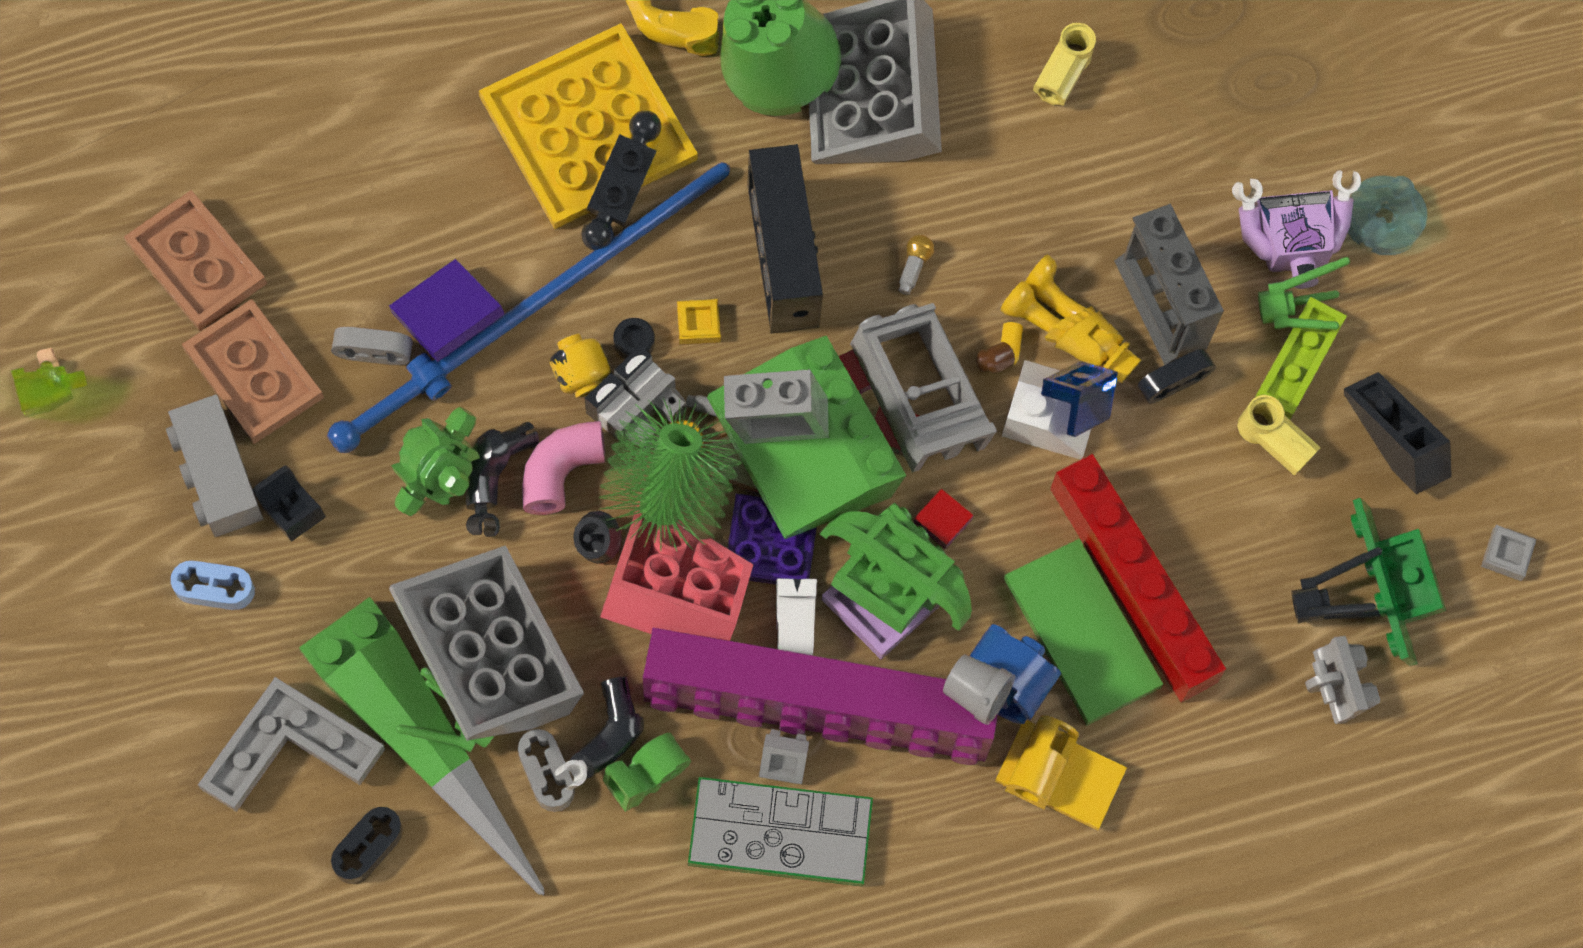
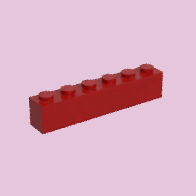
M1093 453L1056 472L1050 488L1051 492L1179 701L1182 703L1217 684L1226 671V667Z

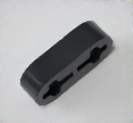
M1198 349L1149 373L1138 383V387L1147 402L1153 404L1203 380L1216 369V365L1206 349Z
M388 807L371 809L337 845L332 853L331 864L335 874L341 881L348 884L363 882L399 843L403 827L399 816L394 810ZM388 819L391 820L389 824L392 831L391 835L386 837L380 834L370 844L368 841L375 834L372 824L376 820L380 823H384ZM365 847L366 850L359 858L362 867L358 871L354 868H350L346 872L343 871L345 868V863L342 860L343 856L348 854L354 857Z

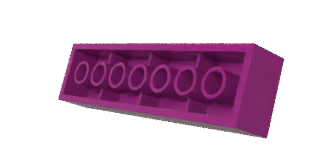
M652 628L643 673L644 702L651 703L652 708L660 711L674 712L678 707L694 710V715L705 719H719L720 715L737 718L736 721L739 724L750 727H761L762 723L779 725L781 731L790 734H805V730L823 733V738L834 742H847L848 738L866 741L865 745L874 749L888 750L891 749L892 745L909 748L908 752L919 757H933L934 753L952 756V761L964 765H975L977 761L985 762L994 740L997 721L996 715L989 725H985L976 720L973 714L945 695L943 688L947 679Z

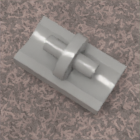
M1346 636L1334 637L1329 644L1313 651L1315 662L1312 665L1316 676L1305 682L1306 688L1310 693L1321 692L1324 704H1329L1335 724L1346 723L1380 703L1377 687L1372 683L1361 684L1357 673L1367 666L1368 658L1363 645L1348 644Z

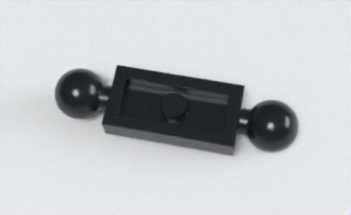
M642 110L632 116L629 123L631 139L621 134L617 138L586 209L597 215L596 219L588 221L583 226L581 232L582 241L590 250L595 251L605 248L613 241L614 231L611 226L612 222L623 227L626 223L657 150L646 146L648 142L654 141L659 136L662 128L660 118L652 111Z

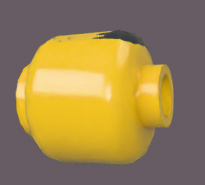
M580 333L557 343L559 350L550 358L551 368L561 390L567 394H575L577 399L587 396L611 373V367L599 341L594 338L582 340Z

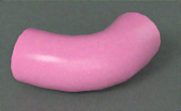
M601 421L578 423L558 429L537 444L524 470L522 500L525 512L535 515H547L563 510L565 508L564 482L568 473L582 465L605 463V445Z

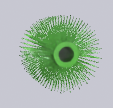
M680 399L679 424L676 423V413L674 423L671 408L670 412L668 410L672 424H668L660 411H657L664 426L654 418L652 419L662 429L646 415L652 425L647 422L645 423L655 428L657 432L647 427L648 429L644 428L635 419L634 421L639 426L630 425L641 428L644 432L638 429L635 430L644 434L632 433L628 430V432L624 433H630L631 435H623L634 437L636 440L622 436L633 441L621 440V442L611 445L624 444L625 446L623 447L628 448L625 450L631 452L620 450L625 453H617V455L611 456L616 458H611L607 461L612 459L623 460L624 462L620 463L627 465L617 466L614 469L605 471L604 474L607 472L617 473L622 476L611 475L623 477L624 479L614 477L616 479L601 484L600 487L612 486L627 490L615 489L621 492L613 491L615 493L598 497L624 502L600 509H634L624 515L611 518L612 520L641 513L642 515L627 524L630 526L636 522V525L644 517L647 521L636 533L644 525L645 529L648 523L652 522L648 532L649 538L654 525L657 524L655 540L660 527V549L662 525H664V538L665 525H667L669 539L671 535L674 543L668 526L673 524L674 531L676 528L680 538L682 536L685 543L689 545L676 522L701 541L688 524L696 528L698 527L686 521L684 517L695 523L691 520L694 519L704 529L705 527L701 522L709 523L698 520L697 517L705 521L708 520L695 514H700L707 519L711 518V521L714 520L711 516L720 517L725 515V513L719 516L710 515L709 513L711 512L705 510L710 509L705 507L719 509L718 505L729 502V500L723 503L714 502L713 500L715 499L709 496L720 499L713 495L723 496L725 493H728L724 491L731 489L716 486L714 483L719 484L718 482L726 484L729 482L726 479L736 477L718 472V470L727 472L722 469L728 470L727 468L731 469L728 466H735L741 463L733 464L715 459L730 461L721 457L729 458L727 457L729 455L725 454L732 455L744 452L710 450L712 448L733 450L718 447L731 442L702 444V442H736L741 440H707L727 431L701 436L700 433L718 423L713 422L706 428L703 426L698 432L694 429L710 411L697 424L696 420L692 427L689 426L692 419L691 413L687 424L684 425L686 408L682 422ZM636 405L644 414L646 413L638 405ZM608 496H627V497H630V498H624V497H608ZM609 498L632 499V500H630V501H622V500H615V499H609ZM639 505V507L613 508V507ZM625 525V526L619 528L618 530H620V529H622V528L626 529V528H627V527H626L627 525Z

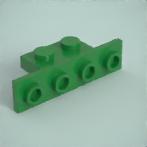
M1362 498L1354 499L1352 501L1356 513L1351 515V522L1359 539L1364 537L1368 551L1376 547H1380L1383 551L1381 555L1369 560L1364 565L1369 577H1376L1380 592L1375 593L1374 597L1380 615L1383 618L1388 616L1392 632L1387 633L1386 636L1390 650L1395 658L1400 656V659L1407 665H1416L1418 662L1406 624L1447 611L1423 533L1420 529H1415L1380 541L1370 506Z

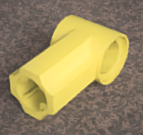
M1072 23L1063 29L1058 45L1033 88V91L1040 96L1041 100L1053 106H1064L1080 75L1090 64L1096 36L1088 25ZM1078 44L1082 46L1084 50L1074 51L1071 50L1068 47V45Z
M1269 395L1257 396L1249 403L1239 417L1238 431L1246 441L1260 444L1295 476L1321 447L1284 415L1285 412L1279 400ZM1256 413L1264 416L1268 421V425L1259 424L1254 419L1253 414Z

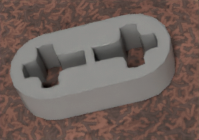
M339 327L334 332L331 352L339 358L351 361L405 365L410 361L413 340L405 334L393 331Z
M535 729L527 732L519 741L518 752L520 762L539 805L547 811H562L569 807L573 801L575 791L574 789L570 791L565 789L573 784L568 770L563 771L557 776L555 775L556 769L565 763L557 742L552 734L545 730ZM538 741L541 747L549 745L550 748L545 750V758L548 765L540 767L535 755H526L531 752V743ZM552 774L558 786L566 785L561 790L562 798L559 800H554L552 795L544 796L542 794L548 790L545 776Z

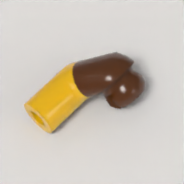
M1015 322L1004 323L1001 343L990 347L988 350L979 351L976 357V364L980 371H990L994 374L1016 364L1020 355L1023 326Z

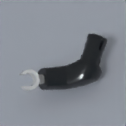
M627 676L608 679L600 683L609 720L606 721V725L591 741L571 757L570 761L556 769V776L565 770L570 771L574 776L573 784L565 788L566 790H573L583 784L586 779L591 778L605 769L606 766L614 763L642 734L644 718L640 717L639 713H635Z

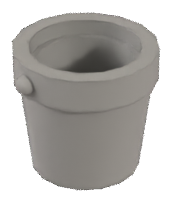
M964 654L951 670L945 682L943 693L973 714L976 720L989 725L1004 705L1013 687L1015 674L1004 668H996Z

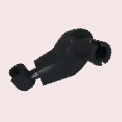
M526 421L503 432L489 429L482 433L474 442L473 448L478 452L480 458L471 461L472 472L468 477L469 487L465 491L467 509L475 510V514L471 515L466 522V528L470 534L481 535L482 523H484L483 532L486 537H494L498 534L500 522L494 514L487 513V510L497 505L499 476L507 466L510 456L523 450L534 448L539 443L537 431L526 435L527 431L535 428L530 422Z

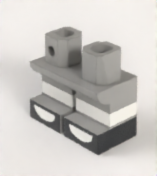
M640 345L614 369V375L610 373L585 397V409L588 416L594 421H601L602 427L619 440L615 432H628L619 423L621 421L627 422L624 424L644 432L641 428L630 425L639 426L627 412L652 425L646 415L636 405L651 417L657 411H660L672 423L668 410L670 412L671 408L673 421H675L676 413L677 421L679 419V399L681 416L684 414L685 408L687 410V402L675 389V378L670 374H665L652 361V355ZM637 419L638 421H640L641 423H643V424L646 425L647 427H649V428H651L652 430H654L655 432H657V431L655 430V428H653L652 426H650V425L646 424L645 422H643V421ZM630 428L631 430H633V431H635V432H637V433H639V434H644V433H641V432H639V431H637V430H635V429ZM619 434V435H622V436H625V437H628V438H631V439L636 440L634 437H630V436H626V435H623V434Z

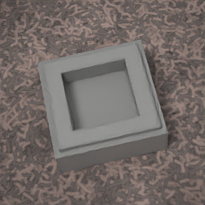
M1496 525L1492 530L1481 567L1522 581L1526 576L1537 539Z

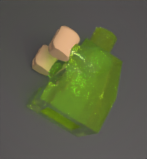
M53 348L37 352L40 368L36 371L25 372L24 368L11 370L21 411L25 418L51 412L74 399L73 389L88 386L84 370L67 373L65 366H59Z

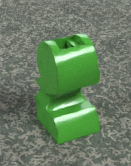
M665 733L645 744L633 756L632 763L628 767L622 760L606 766L602 781L626 812L638 806L646 795L656 793L662 786L661 784L672 780L690 765L691 759L676 742L674 736L671 733Z

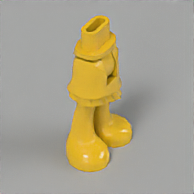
M1045 255L1030 272L1027 279L1021 281L1013 289L1002 304L1000 311L1007 316L1023 318L1048 333L1045 336V341L1056 343L1055 348L1069 353L1087 366L1096 369L1102 376L1108 372L1122 384L1138 366L1141 359L1128 350L1130 346L1128 341L1122 344L1123 337L1105 319L1101 311L1096 312L1093 306L1086 308L1080 305L1055 284L1056 261L1050 255ZM1037 300L1045 303L1064 317V319L1060 320L1039 304Z

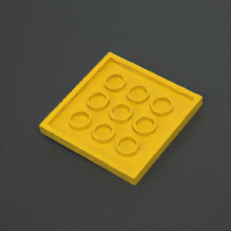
M622 23L479 90V97L554 230L590 213L586 210L617 138L619 134L630 139L632 138L629 123L632 116L639 111L649 110L654 112L660 118L662 125L659 136L654 141L646 144V146L657 150L641 187L698 159L697 151Z

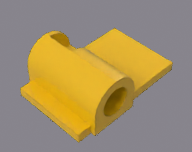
M1040 716L1036 724L1026 720L1025 724H1021L995 782L1005 786L1006 792L1045 810L1047 806L1098 831L1127 767L1077 744L1076 741L1079 733L1072 726L1050 716ZM1060 727V728L1064 729L1065 731H1067L1068 733L1059 731L1058 728Z

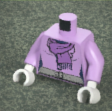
M1339 170L1333 175V185L1339 190L1338 196L1333 197L1332 190L1261 197L1263 187L1256 179H1250L1251 193L1246 197L1243 193V184L1240 182L1235 183L1232 193L1237 200L1242 201V206L1239 208L1243 241L1260 259L1266 261L1269 270L1272 272L1291 271L1292 277L1328 264L1332 254L1341 249L1350 229L1354 200L1350 198V194L1357 191L1361 184V177L1357 172H1353L1352 183L1346 188H1343L1341 185L1342 171ZM1315 278L1297 285L1295 288H1310L1317 285L1319 280Z

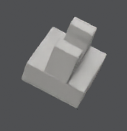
M774 729L771 730L770 734H766L759 777L802 785L809 746L806 735L797 734L796 739L780 737V730Z

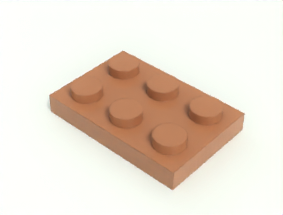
M192 190L124 236L127 245L199 332L267 284L263 274Z
M253 299L182 343L186 354L253 444L259 442L324 399L322 391Z

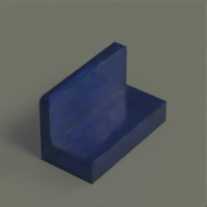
M1079 361L1043 379L1041 395L1071 404L1067 435L1077 437L1110 418L1118 372Z

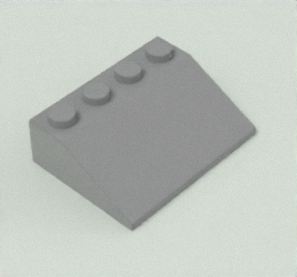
M871 0L824 13L823 15L828 19L836 33L841 50V64L838 76L831 89L827 93L824 91L809 103L812 162L815 164L907 161L942 152L933 9L924 0Z
M506 545L390 586L389 590L467 741L534 729L570 715L584 694Z

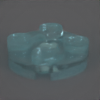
M1371 177L1362 181L1358 190L1350 195L1354 203L1348 234L1357 244L1360 245L1362 242L1367 247L1373 248L1371 251L1373 253L1396 255L1405 252L1411 248L1425 229L1427 221L1426 204L1421 194L1414 188L1413 182L1407 177ZM1381 208L1392 211L1394 214L1392 222L1387 223L1384 217H1377L1376 213Z

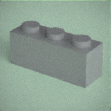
M216 394L168 411L173 426L166 428V432L174 452L182 450L186 463L179 465L187 489L195 487L200 500L192 504L200 526L209 524L214 537H218L264 520L218 395Z

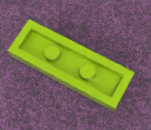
M1310 297L1299 319L1335 321L1339 323V328L1331 330L1293 327L1255 398L1261 395H1269L1276 398L1283 406L1284 415L1291 420L1347 315Z

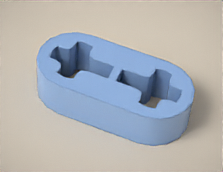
M185 561L180 563L171 574V585L175 594L180 600L189 604L239 610L246 607L255 595V587L249 574L244 569L200 561ZM196 573L200 582L208 583V586L195 584L192 587V591H187L182 580H189L191 575ZM234 580H239L244 591H236L234 597H229L226 589L217 587V585L232 586Z

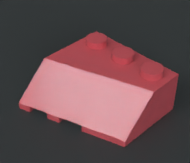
M634 514L632 521L639 518L642 514ZM643 517L636 525V522L631 524L600 617L649 634L652 633V628L654 627L730 641L737 624L753 564L711 538L699 541L677 522L676 524L689 545L685 543L683 538H680L676 528L674 531L673 524L668 526L674 543L671 535L669 539L667 525H665L664 538V525H662L661 549L660 527L655 540L657 524L654 525L649 538L648 532L652 522H649L645 529L644 525L637 533L636 531L643 525L642 523L645 518Z

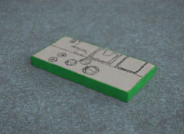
M699 777L688 866L863 887L873 798Z

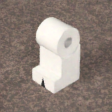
M777 579L776 629H778V650L813 656L817 579Z

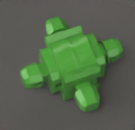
M458 407L446 419V426L426 418L421 419L422 426L411 428L403 437V446L399 451L400 462L391 465L393 471L407 485L406 487H401L395 499V506L399 511L408 516H413L426 503L425 497L446 505L450 504L449 498L461 496L469 487L468 477L472 472L471 461L480 458L478 452L464 439L465 436H470L476 425V417L470 411Z

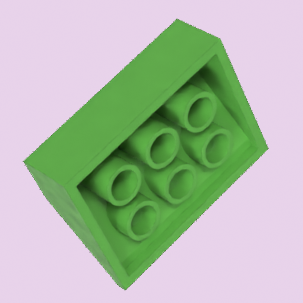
M827 335L792 347L745 374L810 369L828 398L829 438L745 444L735 430H731L733 428L725 419L724 386L709 393L707 396L724 430L727 431L729 439L741 440L731 441L735 450L744 451L738 453L784 539L828 523L836 515L843 512L859 511L891 498L906 477L903 468ZM766 380L763 383V387L770 388L773 382Z

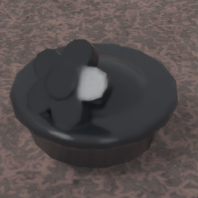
M602 511L589 512L581 518L574 529V545L577 551L590 562L597 564L608 562L620 550L622 542L621 529L618 530L620 527L616 519L612 520L611 518L613 517L609 513Z

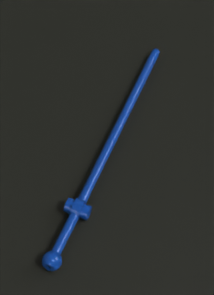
M724 162L718 163L614 236L613 241L607 247L595 250L439 362L436 360L432 361L427 353L417 356L406 367L412 375L410 381L353 421L341 420L329 428L327 437L339 453L354 451L359 445L360 436L420 393H426L432 401L441 398L452 387L446 379L448 373L724 180L729 175V165Z

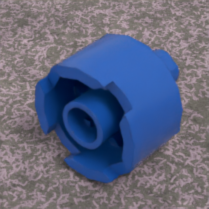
M992 624L984 633L970 654V657L999 669L1004 668L1015 674L1013 687L998 715L1009 721L1025 724L1027 719L1030 721L1061 675V672L1056 666L1042 657L1045 648L1034 639L1024 636L1020 641L1012 637L1000 626Z

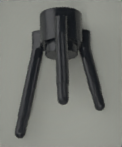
M1376 547L1314 577L1300 579L1302 589L1291 590L1297 623L1381 617L1374 603L1330 605L1327 588L1318 589L1317 585L1381 555L1382 549Z

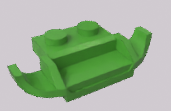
M860 511L843 512L836 515L820 533L826 539L828 536L835 535L851 544L847 552L851 557L836 573L831 586L898 633L902 634L923 607L932 611L937 604L948 612L953 622L952 627L958 631L970 619L972 607L969 591L963 578L953 567L955 561L886 513L879 517Z

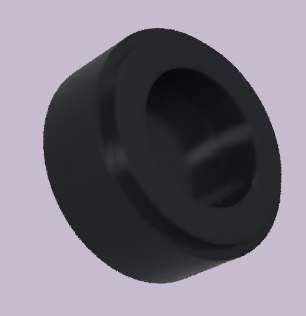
M628 318L620 322L615 328L613 335L614 348L620 357L626 359L640 345L650 354L652 353L655 346V333L647 321L640 318Z

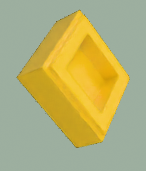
M718 299L677 301L679 345L721 342Z

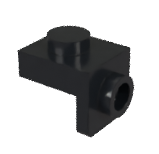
M287 465L278 469L253 488L255 496L267 515L291 542L326 518L320 505L300 485L294 473Z

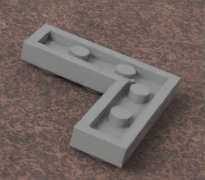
M275 677L201 779L198 786L202 791L237 812L287 740L358 785L362 784L385 751L383 744Z

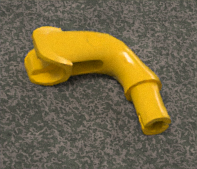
M625 0L638 29L651 41L666 46L687 49L688 53L699 56L712 55L717 52L719 16L715 10L707 7L692 8L691 12L666 11L653 7L651 0Z

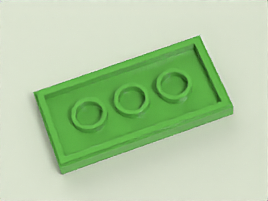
M1080 539L1005 575L1004 581L1038 641L1045 648V653L1051 664L1060 670L1061 675L1059 678L1086 726L1162 688L1163 682Z

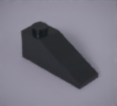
M1379 372L1343 389L1344 396L1392 471L1416 495L1452 477L1450 440Z

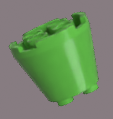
M730 0L726 7L720 56L721 70L727 86L745 107L764 115H790L800 112V107L812 102L824 91L827 93L831 89L840 69V45L828 19L807 0Z

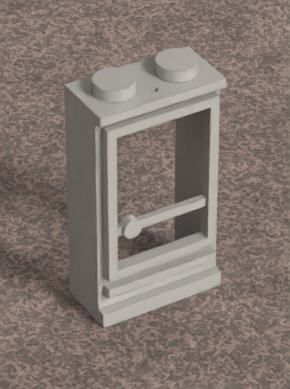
M934 303L918 307L916 304L909 305L900 309L895 315L882 318L880 315L869 317L860 323L859 329L850 343L912 473L919 471L929 456L941 452L944 459L948 460L957 456L965 444L973 442L977 451L984 450L997 432L993 422L989 423L934 312L936 309ZM919 332L942 381L920 388L911 386L907 392H904L880 343ZM946 387L954 405L916 417L908 399L916 400L922 394Z

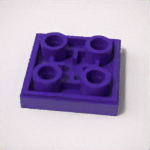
M456 259L389 305L392 314L437 362L504 315L502 306Z
M736 493L728 549L753 564L749 581L777 585V579H809L817 527L784 539L762 497Z

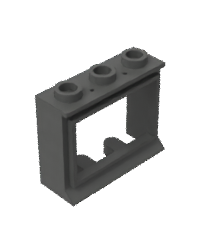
M1168 204L1133 217L1135 227L1133 228L1127 249L1114 262L1164 365L1198 349L1203 348L1207 350L1224 310L1172 205ZM1147 257L1155 274L1144 277L1137 260ZM1165 292L1172 309L1161 312L1154 297L1155 294ZM1176 328V330H1175V332H1174V335H1173L1172 332H1171V330Z

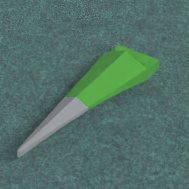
M371 597L364 600L300 646V652L325 685L451 806L538 895L544 896V888L465 749L457 745L397 732L396 727L402 724L456 735L430 688L426 686V681L398 632L393 628Z

